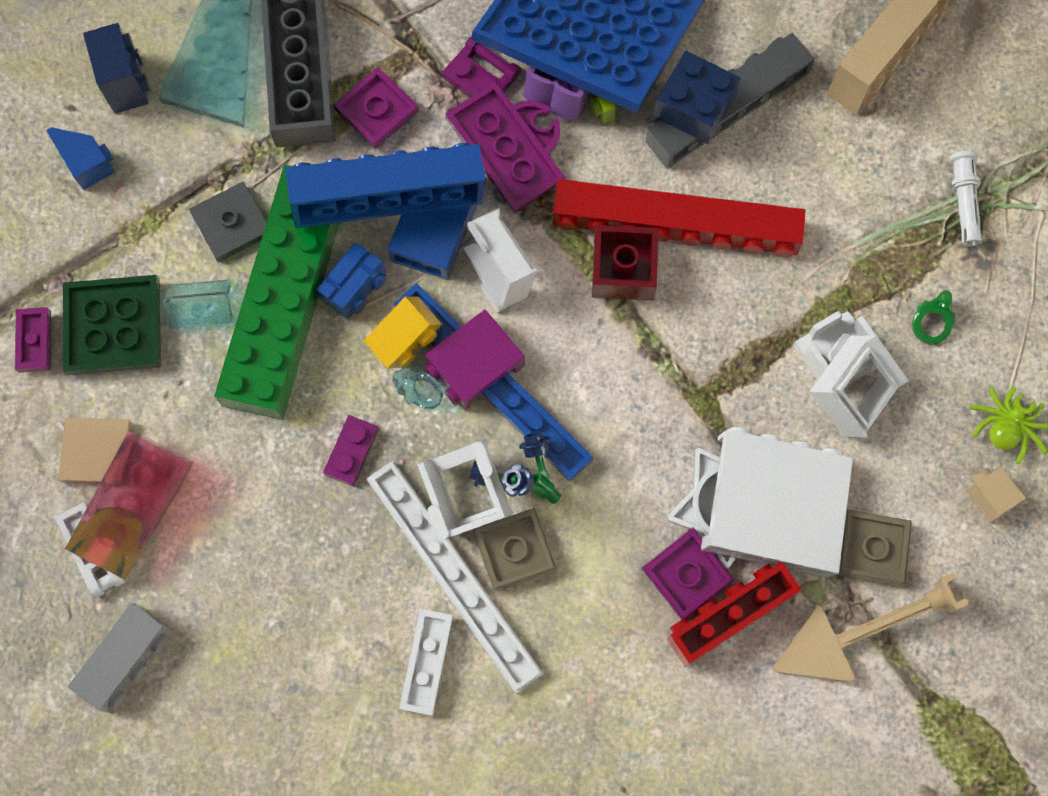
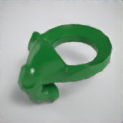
M949 290L942 291L933 300H925L916 307L917 311L912 320V330L916 338L923 343H940L947 339L952 331L955 314L952 312L953 299L952 293ZM930 312L940 314L945 323L942 333L935 337L927 336L921 329L922 318Z

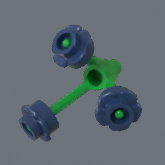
M542 432L527 434L523 437L524 442L519 445V448L523 449L526 458L535 457L539 471L532 475L530 470L524 468L522 464H514L504 474L497 473L503 485H505L504 491L509 496H524L531 491L541 499H547L552 504H555L560 500L561 494L554 489L555 485L549 480L550 477L542 455L550 452L549 442L551 439L548 436H543ZM475 460L470 473V479L475 480V487L478 484L487 487Z

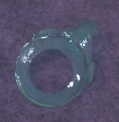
M405 367L393 373L392 382L399 395H403L408 405L413 403L424 409H434L440 405L443 399L441 385L432 376L420 372V367ZM424 380L429 382L436 391V397L434 399L422 397L416 390V381Z

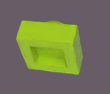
M593 94L592 99L589 100L593 115L600 117L603 126L613 123L616 111L614 103Z

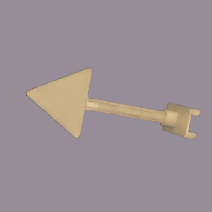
M953 572L933 583L935 589L925 593L924 598L838 635L834 633L822 606H817L776 662L773 671L852 682L855 680V676L843 653L844 647L929 610L936 612L945 608L947 613L950 614L969 605L967 598L956 602L954 596L957 595V591L955 588L950 589L948 585L957 579Z

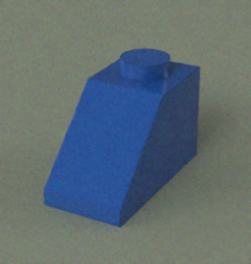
M53 127L46 130L71 174L83 190L115 173L109 163L114 158L105 143L99 146L92 135Z

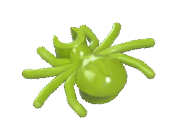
M991 386L989 387L990 395L1000 410L984 405L971 404L969 406L971 410H982L996 414L989 416L979 423L972 434L973 437H978L985 426L995 421L990 428L989 436L996 448L1001 450L1013 449L1018 445L1022 437L1021 452L1016 459V464H1020L1026 456L1028 446L1027 434L1039 446L1041 452L1047 454L1048 451L1043 442L1029 429H1048V423L1030 422L1036 420L1042 413L1045 404L1040 403L1032 415L1027 416L1035 409V400L1028 405V408H1023L1020 405L1023 393L1011 402L1016 391V387L1011 386L1003 405L995 392V388Z

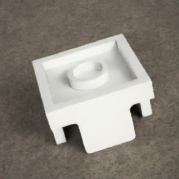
M837 311L813 325L807 335L795 341L793 346L816 380L820 378L831 363L828 360V353L842 334H849L850 336H876L863 316L854 320L848 311L843 314ZM869 356L866 357L846 386L877 369Z

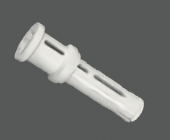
M961 151L949 157L950 164L953 165L954 169L952 188L957 192L961 242L963 246H976L983 242L977 200V189L981 182L980 177L976 174L975 162L978 160V154L974 151Z

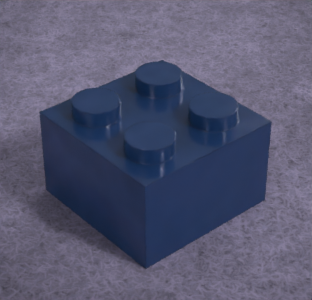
M119 23L84 32L83 36L97 86L114 114L149 104L146 92L151 91L145 73L142 74L140 66H143V60L138 48L134 46L130 33L124 34Z
M685 50L656 99L654 117L708 144L736 97L741 77Z

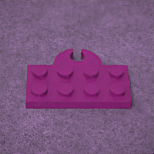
M495 81L445 113V118L463 143L479 144L485 174L513 213L516 214L557 187L558 179L565 180V176L549 156L556 149L560 139V122L557 118L552 120L549 128L539 129L534 124L535 119L547 117L551 113V108L538 101H522L512 105Z

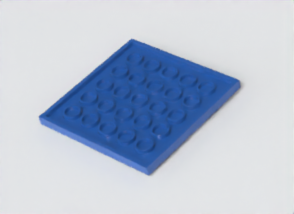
M494 0L473 29L471 40L638 113L705 0Z

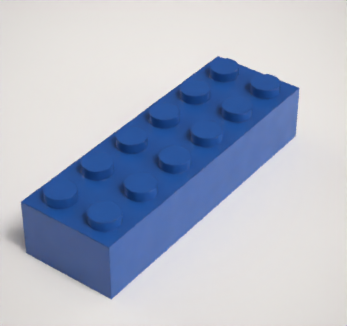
M458 143L453 147L442 149L432 146L426 147L421 151L409 153L399 150L391 152L389 155L377 157L366 154L359 156L357 159L344 161L339 158H333L325 161V163L310 164L301 162L294 164L292 167L285 168L295 228L482 205L485 175L479 144Z

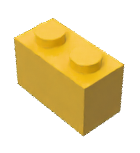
M405 296L363 341L387 369L405 368L416 358L414 353L421 346H427L436 338V331L442 326V323L419 297Z

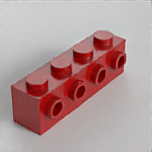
M780 562L773 568L770 563L766 564L753 573L756 579L747 585L740 581L725 592L728 597L718 604L713 599L698 609L700 615L689 622L687 617L670 627L673 633L669 635L667 641L685 668L802 590L783 562Z

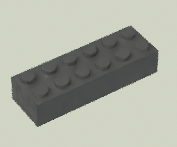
M261 0L269 128L276 148L336 141L325 0Z

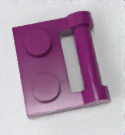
M470 36L463 49L441 72L442 78L470 98L495 81L505 93L518 78L521 67L514 62L510 64L486 46L471 40L472 36ZM474 54L478 55L504 75L500 79L471 58Z

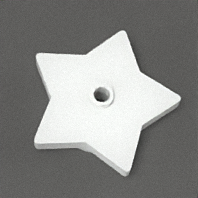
M701 448L696 449L694 487L667 516L668 521L688 529L694 527L697 532L705 536L709 534L720 462L719 456ZM716 554L726 569L736 560L734 557Z

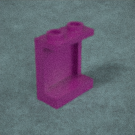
M486 309L425 354L428 364L425 367L427 373L435 382L441 380L447 388L444 392L454 406L460 404L465 411L471 407L470 402L503 376L511 370L516 373L525 366V356Z

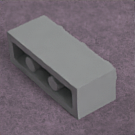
M131 603L68 685V688L99 711L109 713L111 710H116L127 696L125 691L133 681L137 682L145 674L148 668L146 663L154 653L158 654L169 641L167 635L171 632V629L143 608Z

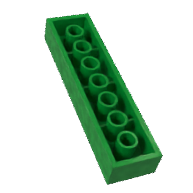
M284 164L214 395L222 407L283 420L318 301L316 289L324 280L340 224L334 223L295 228L285 168L292 166Z

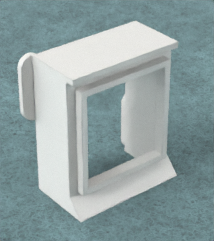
M500 208L467 223L469 231L477 242L463 248L464 254L483 282L481 284L483 293L497 313L527 298L537 273L536 268L531 269L532 264L503 220L500 221L498 219Z
M842 334L828 353V360L831 363L809 392L837 427L841 437L867 438V431L897 388L909 382V380L878 336H850L849 334ZM869 356L883 376L877 378L856 408L843 389L866 357Z
M487 439L417 464L432 502L427 512L438 539L445 540L514 513L509 506L489 453ZM475 459L479 471L484 478L494 508L458 521L440 472Z

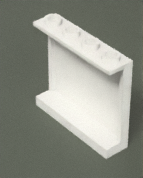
M731 427L719 435L717 441L723 443L709 534L702 538L701 550L761 564L770 563L771 566H776L783 562L789 570L825 578L838 574L853 458L843 456L842 452L836 449H823L822 451L813 449L811 444L795 441L791 444L780 441V437L775 435L763 434L761 437L749 434V430L740 427Z

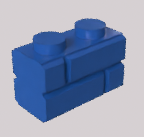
M354 243L317 287L316 292L319 299L346 319H349L353 313L359 314L367 304L366 297L373 289L375 291L379 290L386 281L387 276L385 274L387 271L385 264L358 243Z

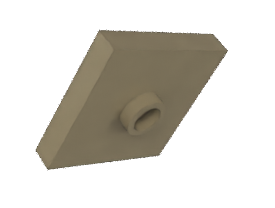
M535 508L473 529L494 592L556 571Z
M847 509L839 573L836 576L899 587L905 586L912 521Z

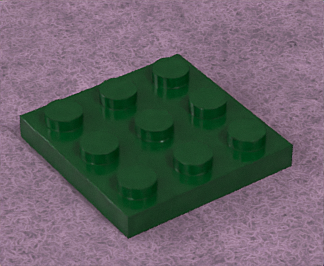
M157 275L63 283L64 374L79 375L161 367L160 280Z

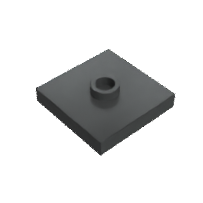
M244 181L189 209L217 262L240 252L262 239L266 221Z

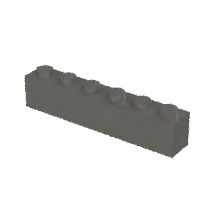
M793 32L783 39L782 37L775 39L768 46L767 50L761 54H752L744 62V65L737 70H728L741 77L736 97L711 139L810 74L815 58ZM657 118L650 123L647 129L646 144L667 169L706 144Z

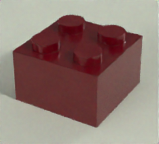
M595 225L592 298L654 300L657 289L659 228Z

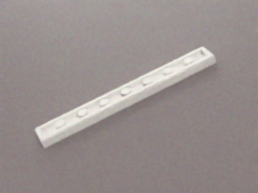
M391 461L366 478L515 694L542 676L543 673L449 539L440 540L437 538L427 512L428 509L395 462Z

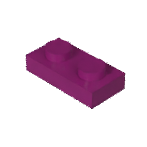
M48 307L16 309L15 370L19 373L51 370V310Z
M348 415L323 471L324 476L354 487L379 431V427Z

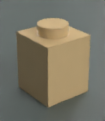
M1002 466L992 473L987 467L971 478L975 484L966 490L989 522H992L1026 499Z

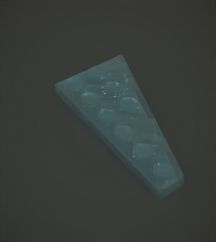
M201 0L158 96L161 103L244 128L252 0Z

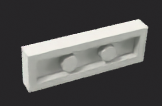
M420 609L399 710L428 716L434 715L453 615Z

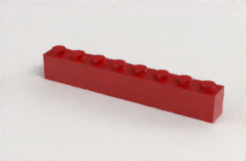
M558 179L553 209V225L564 230L588 229L592 233H595V225L659 228L658 242L677 240L690 246L701 243L723 250L733 247L741 248L748 253L765 251L773 252L780 257H791L798 255L803 244L806 209Z

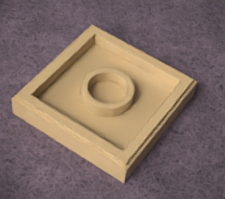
M65 418L58 481L62 483L125 484L132 422L129 419Z

